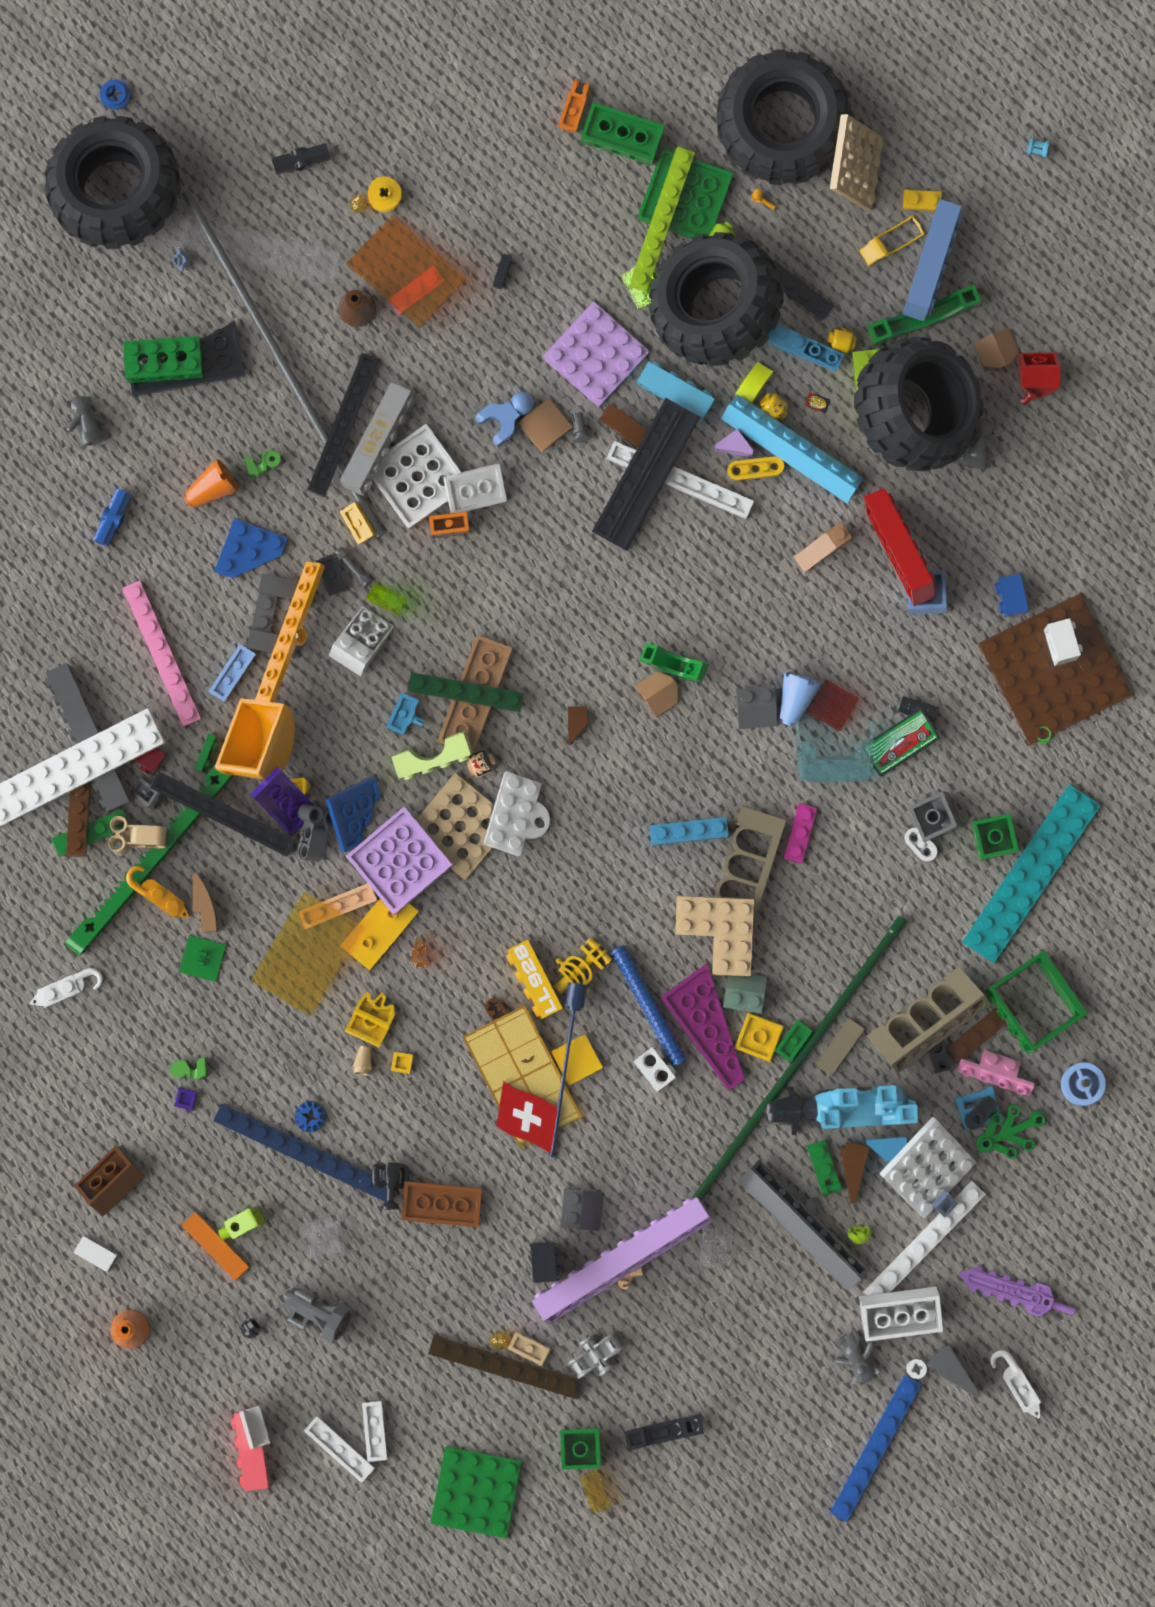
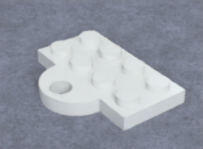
M507 771L504 772L484 839V845L520 856L525 839H536L547 831L550 824L549 813L541 803L537 802L542 783ZM536 818L543 820L544 826L542 828L536 827Z

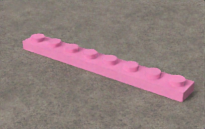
M139 580L123 587V591L183 727L201 720L141 581Z

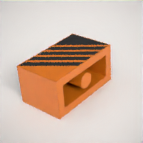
M467 512L429 516L432 539L470 534Z

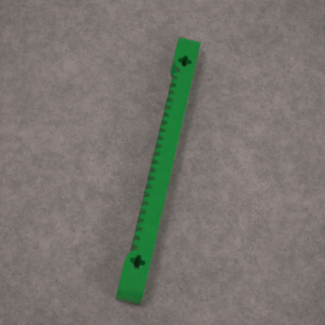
M214 766L205 778L207 786L205 788L199 787V790L215 799L234 775L221 773ZM213 777H214L215 779H217V778L219 777L218 780H219L220 783H219L218 785H217V784L212 785L213 782H212L211 779H212ZM184 806L186 811H179L181 817L174 816L176 823L169 822L171 829L167 828L165 848H150V853L144 852L146 858H139L141 864H134V866H141L145 869L144 872L135 871L133 873V879L141 885L200 817V813ZM127 880L126 882L119 881L121 887H114L116 893H109L111 899H104L106 905H99L101 911H94L96 917L83 920L66 940L65 944L77 955L81 956L136 892L129 886ZM88 924H90V925L95 924V925L93 926L94 929H95L94 932H92V931L87 932V931H88V927H87Z

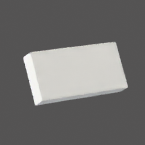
M85 1236L82 1237L73 1252L108 1272L117 1257L113 1252Z

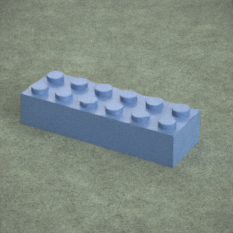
M939 199L902 315L921 321L925 320L926 315L930 316L963 215L959 213L960 205Z

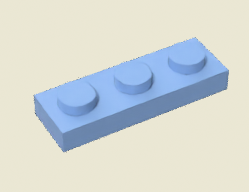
M239 644L208 692L225 703L256 654Z

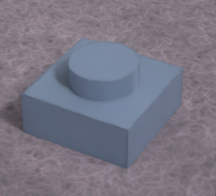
M945 1190L932 1203L933 1207L944 1218L958 1204Z

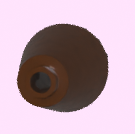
M351 290L340 299L338 312L340 318L349 326L361 327L370 323L374 318L376 304L369 293L363 290Z

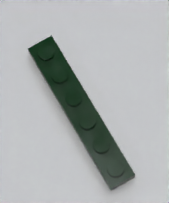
M414 672L410 674L407 690L412 693L521 713L524 693Z

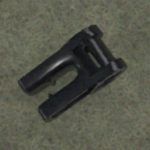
M986 1096L966 1116L965 1125L972 1130L980 1128L998 1103L992 1097ZM977 1116V1122L979 1124L972 1125V1119L970 1117Z

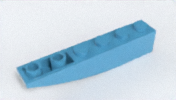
M777 324L775 330L771 329L768 334L769 339L766 342L786 353L837 372L845 355L780 324Z

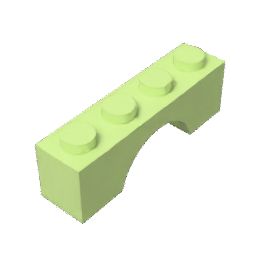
M463 731L448 736L445 739L442 753L436 757L424 758L416 754L412 749L394 754L391 758L398 778L404 777L407 780L415 777V773L421 771L423 774L433 771V767L439 765L441 768L452 765L451 761L457 759L459 762L470 759L469 755L473 751L467 733Z

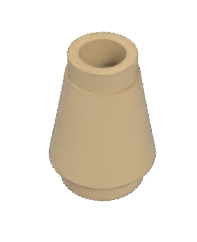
M359 1047L353 1065L354 1074L368 1076L369 1071H372L371 1048Z

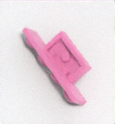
M987 1050L983 1051L980 1064L961 1059L957 1068V1072L964 1076H970L982 1082L1015 1091L1021 1095L1030 1096L1035 1085L1033 1082L1017 1077L1020 1061Z

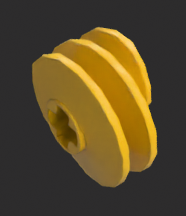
M382 176L371 182L368 189V200L375 210L390 212L399 206L402 192L396 180L391 177ZM381 192H388V197H382Z

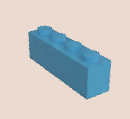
M726 817L650 825L649 827L651 846L728 838Z

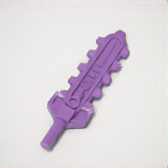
M976 1266L975 1269L960 1271L959 1277L969 1286V1291L975 1293L978 1289L983 1291V1296L989 1297L990 1294L997 1296L998 1301L1003 1302L1004 1299L1011 1300V1305L1017 1306L1018 1303L1025 1305L1024 1309L1028 1310L1027 1313L1038 1317L1043 1316L1051 1308L1074 1315V1307L1054 1301L1049 1286L1036 1282V1285L1032 1284L1031 1287L1024 1285L1023 1280L1019 1279L1016 1283L1010 1281V1276L1004 1275L1003 1278L996 1276V1271L993 1270L985 1273L983 1272V1267Z

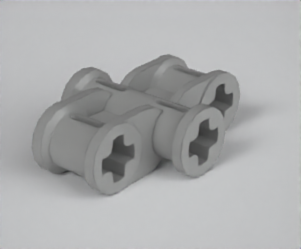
M615 1331L598 1343L594 1340L593 1334L579 1343L580 1346H583L585 1352L568 1362L578 1374V1379L595 1367L599 1370L600 1376L615 1367L613 1364H610L608 1358L625 1348L616 1338ZM610 1340L613 1342V1344L615 1345L616 1348H614V1347L612 1346V1344L610 1343ZM588 1343L591 1344V1346L593 1347L594 1351H592V1349L590 1348V1346L588 1345ZM599 1359H601L605 1367L602 1366Z

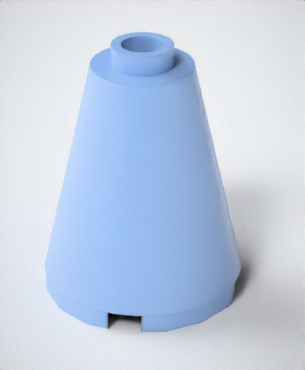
M785 671L780 718L783 719L782 723L789 726L799 723L820 689V682L800 674L795 676L792 675V672Z

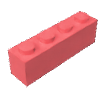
M234 1413L231 1423L232 1428L236 1429L237 1437H234L235 1448H239L240 1456L237 1457L238 1468H242L243 1476H240L241 1488L245 1487V1492L269 1488L264 1445L250 1450L240 1413Z

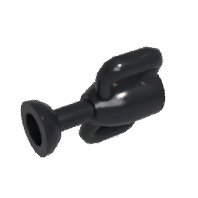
M384 1162L373 1165V1186L386 1189V1202L382 1204L380 1210H400L399 1205L394 1202V1189H404L405 1181L409 1182V1169L405 1164ZM379 1169H381V1182H379Z

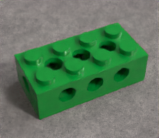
M593 102L581 135V143L653 166L664 134L665 125ZM602 126H608L610 129L607 131H603L600 128ZM626 132L627 136L621 137L618 133ZM641 137L644 138L645 141L643 143H639L636 141V139Z
M199 336L123 341L125 379L127 383L203 378L202 345ZM181 355L187 356L186 360L182 362L178 361V358ZM161 357H168L166 362H159ZM141 359H149L146 364H140Z

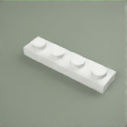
M318 1416L304 1430L305 1433L361 1483L375 1469Z

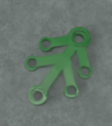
M1011 1104L1008 1107V1114L1000 1132L994 1134L996 1126L1002 1122L1003 1117L999 1112H993L990 1115V1122L986 1132L977 1137L976 1146L981 1152L995 1150L1005 1154L1009 1159H1013L1017 1155V1150L1013 1146L1006 1147L996 1142L1004 1139L1022 1146L1026 1151L1033 1150L1035 1144L1030 1138L1024 1139L1014 1134L1032 1126H1043L1046 1122V1116L1042 1111L1035 1110L1030 1114L1029 1119L1011 1127L1014 1118L1020 1114V1108L1016 1104ZM1013 1107L1017 1108L1015 1113H1011ZM999 1115V1120L994 1121V1116ZM1037 1117H1042L1040 1122H1036ZM985 1140L989 1141L987 1146H983ZM1027 1142H1031L1030 1147H1025ZM1009 1150H1014L1012 1155H1008Z

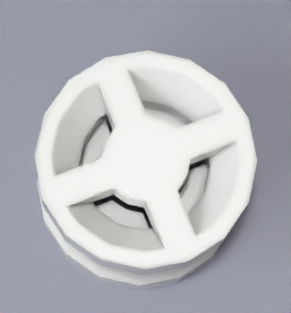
M919 1359L909 1361L906 1367L908 1375L915 1379L924 1377L927 1371L926 1364Z

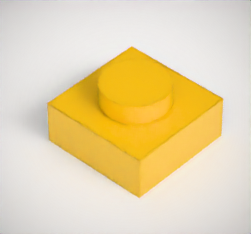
M394 1052L391 1071L410 1074L413 1055Z

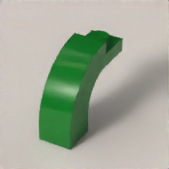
M646 643L639 660L657 670L691 682H702L708 668V664L705 662L688 659L669 652L660 646Z

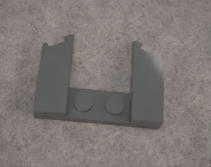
M262 573L247 649L267 654L273 653L279 636L271 633L278 598L292 600L299 581Z

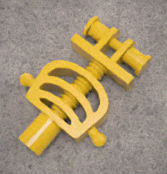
M593 937L585 942V944L592 948L590 952L583 945L580 946V949L587 955L586 959L582 960L577 956H570L565 962L560 958L556 959V963L561 965L559 972L564 977L554 985V988L561 995L567 990L568 982L575 980L576 983H580L577 978L579 975L583 979L582 984L587 985L591 982L593 976L589 965L592 962L602 971L604 967L598 960L601 958L605 965L613 960L606 953V949L602 951L599 948L601 944L597 943ZM595 951L599 953L596 958L592 955ZM577 960L580 962L579 966H576L575 964L570 963L569 961ZM566 966H570V967L574 968V970H573V971H570L569 969H567V968H565V967H566ZM585 969H587L589 972V978L587 980L585 978V975L583 974V971H585Z

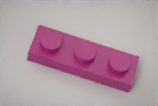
M798 804L784 855L785 860L803 863L817 808Z

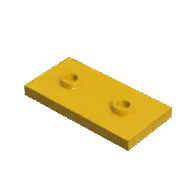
M379 899L340 947L370 971L419 911L411 904H408L394 915L385 903Z

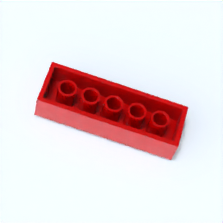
M883 488L865 496L866 514L913 606L915 607L935 598L934 590H936V586L934 584V575L931 571H927V562L923 555H919V547L915 539L911 540V531L907 524H903V516L900 509H895V500L892 494L887 493L886 489Z

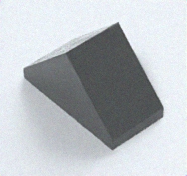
M140 777L130 793L147 808L155 809L164 795L149 788L151 783Z

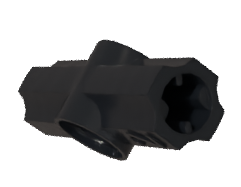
M326 143L310 148H296L288 154L271 158L276 175L292 170H305L314 164L331 160Z

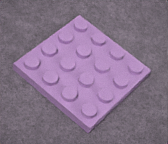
M593 301L543 355V359L599 408L650 351Z
M406 807L399 810L346 855L348 860L394 915L454 866Z

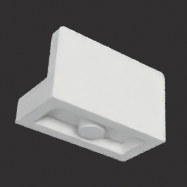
M260 1405L240 1411L250 1450L270 1444Z

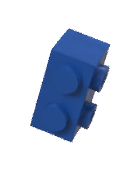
M1021 574L998 578L994 586L996 595H1000L1001 602H998L1000 614L1003 613L1004 618L1027 614L1029 610Z

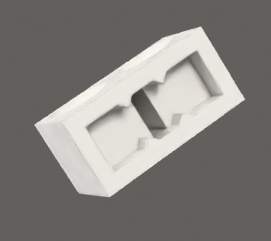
M651 1047L638 1057L634 1063L653 1088L659 1092L676 1078L674 1076L676 1071L670 1063L668 1065L662 1060L664 1055L658 1048L654 1050ZM649 1055L654 1056L656 1059V1063L653 1066H648L645 1063V1058ZM659 1071H665L668 1074L666 1081L661 1082L657 1079Z

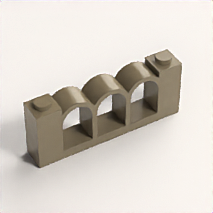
M742 806L741 811H736L734 821L737 822L736 827H739L732 836V846L735 851L730 853L724 862L723 869L727 877L719 881L715 894L716 897H721L720 888L729 881L755 888L756 891L753 897L754 923L786 820ZM747 830L771 837L772 840L766 858L741 850L736 843L737 835ZM736 856H743L764 863L758 883L732 875L728 869L730 859Z
M960 967L950 971L944 977L945 981L935 984L930 989L928 998L922 997L912 1001L907 1008V1014L902 1013L892 1016L887 1021L885 1027L881 1024L867 1035L873 1047L896 1074L900 1073L989 1006L985 995ZM945 995H955L962 1004L945 1015L937 1006V1003ZM924 1011H933L941 1020L924 1032L916 1023V1018ZM902 1027H912L920 1036L902 1048L894 1039V1036Z

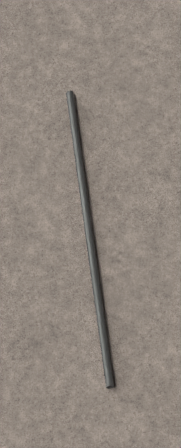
M190 189L182 193L184 200L325 446L329 436L193 194ZM340 458L337 465V470L341 477L347 467L342 458ZM349 490L355 502L359 503L376 533L375 537L379 538L384 535L365 498Z

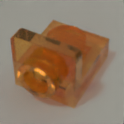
M416 938L410 961L413 962V966L424 968L425 965L429 966L430 962L419 959V956L424 955L426 945L423 944L424 940Z

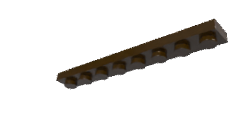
M435 1335L428 1352L429 1355L577 1399L582 1380Z

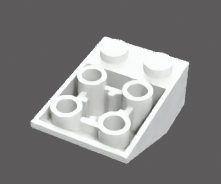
M362 606L334 642L329 656L361 676L394 626Z

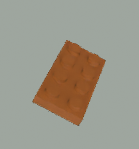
M405 1181L401 1220L479 1227L482 1188Z

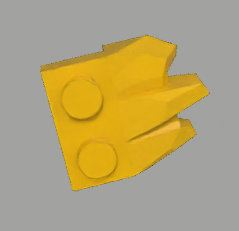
M366 992L359 1000L345 1032L380 1048L395 1016L394 1005L384 1006L386 996L382 992L375 1000H372L371 994Z

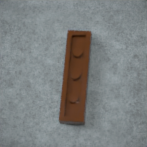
M90 782L70 791L66 845L67 857L87 856Z
M1005 999L1003 1002L1014 1017L1018 1015ZM994 1008L951 1044L947 1051L959 1064L961 1059L969 1056L1007 1023L998 1016L997 1008Z

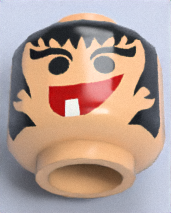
M480 750L469 755L470 759H468L466 764L472 776L475 775L477 778L493 772L492 765L496 763L491 753L487 754L485 750Z

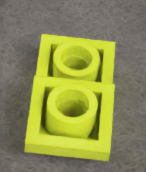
M757 362L735 395L738 394L750 403H753L761 394L764 385L773 376V371Z

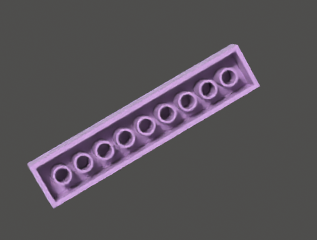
M693 1197L683 1202L684 1206L679 1209L676 1207L671 1209L663 1219H655L650 1223L651 1226L645 1230L643 1228L639 1229L633 1234V1238L629 1240L626 1238L617 1244L618 1247L614 1250L608 1249L600 1254L601 1258L594 1261L592 1259L584 1264L585 1268L579 1272L574 1270L567 1275L568 1278L563 1282L559 1280L551 1285L552 1288L547 1292L543 1290L537 1293L532 1303L543 1321L551 1324L712 1223L713 1220L703 1203L697 1197L695 1199Z

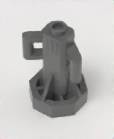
M299 1288L288 1290L283 1298L286 1301L285 1306L292 1310L287 1322L304 1331L311 1320L317 1323L322 1330V1337L334 1344L345 1332L354 1310L341 1302L338 1306H327ZM296 1313H299L300 1315L304 1316V1321L297 1319L295 1317Z

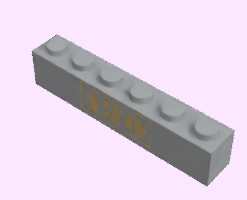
M390 383L340 479L344 488L362 496L365 491L370 489L371 480L380 469V462L387 456L391 441L394 442L399 426L404 424L406 413L414 404V396L410 390Z

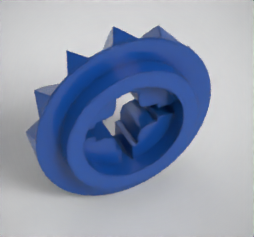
M110 80L102 86L100 99L103 105L109 109L118 110L125 107L130 100V90L123 81ZM113 88H115L117 93H121L117 97V102L113 97H110L113 94Z
M313 1101L302 1103L295 1111L297 1126L306 1132L319 1130L326 1119L323 1107ZM313 1108V1115L316 1116L318 1120L311 1119V1121L307 1125V1118L303 1116L302 1113L309 1114V1112Z

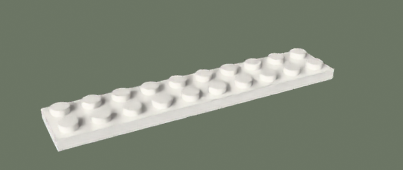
M147 708L0 783V827L165 744L166 742L150 709Z

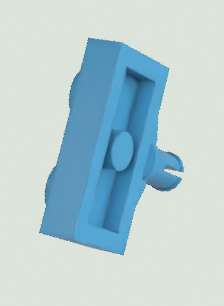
M401 693L386 728L404 736L407 727L411 723L422 727L425 719L415 716L419 700Z

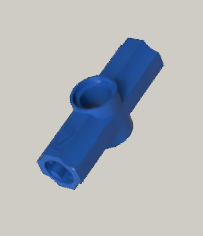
M116 488L109 506L102 513L101 523L93 541L109 547L116 530L120 528L123 522L124 512L132 497L131 494Z

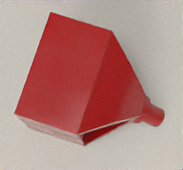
M1057 352L1018 354V377L1021 388L1027 393L1020 400L1023 405L1036 398H1043L1060 388V363Z

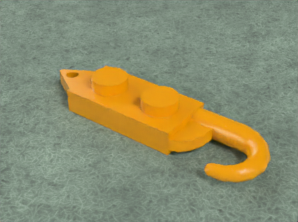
M135 866L128 871L126 880L131 888L172 918H189L184 906L185 902L155 880L149 879L140 885L133 879L135 871H145L143 867Z

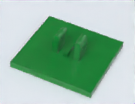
M189 935L179 972L216 982L226 945Z

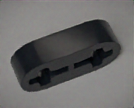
M503 253L494 278V288L502 290L513 256Z

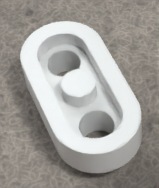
M911 828L906 832V844L922 861L929 862L936 857V846L931 840L923 842L917 828ZM911 835H916L918 840L912 841ZM924 849H929L931 854L926 856Z

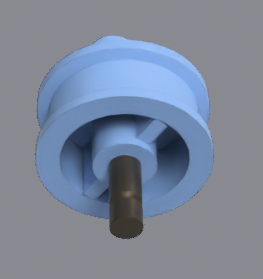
M1078 1063L1069 1067L1061 1079L1063 1095L1069 1102L1075 1105L1086 1106L1093 1104L1102 1097L1105 1091L1106 1082L1102 1071L1090 1063Z

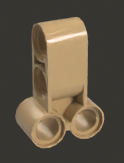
M116 816L110 822V828L116 835L109 839L108 845L116 855L123 856L127 854L129 848H165L166 827L130 825L122 816ZM124 823V828L117 830L118 824ZM122 841V847L120 849H115V845L118 842Z

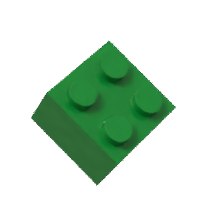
M1010 814L971 823L979 861L1015 854L1019 851Z
M599 1428L560 1429L561 1470L601 1468Z

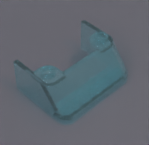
M869 721V740L859 741L855 745L854 756H816V749L813 743L800 741V722H796L798 778L803 782H865L870 780L874 773L873 721Z

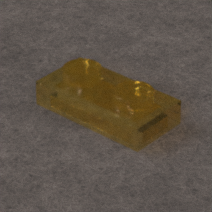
M598 1470L579 1476L592 1514L610 1508Z

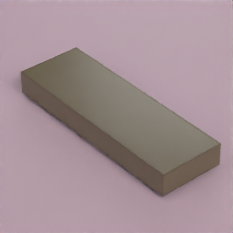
M848 1018L816 1066L832 1076L865 1029Z

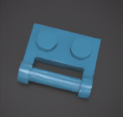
M992 1086L961 1097L959 1095L954 1097L965 1130L969 1129L965 1125V1118L975 1107L965 1110L963 1104L985 1098L986 1096L992 1097L997 1102ZM998 1104L993 1112L1000 1113ZM999 1115L994 1116L993 1120H999ZM977 1116L970 1117L972 1119V1125L979 1124L977 1122ZM990 1116L987 1118L984 1124L990 1122Z

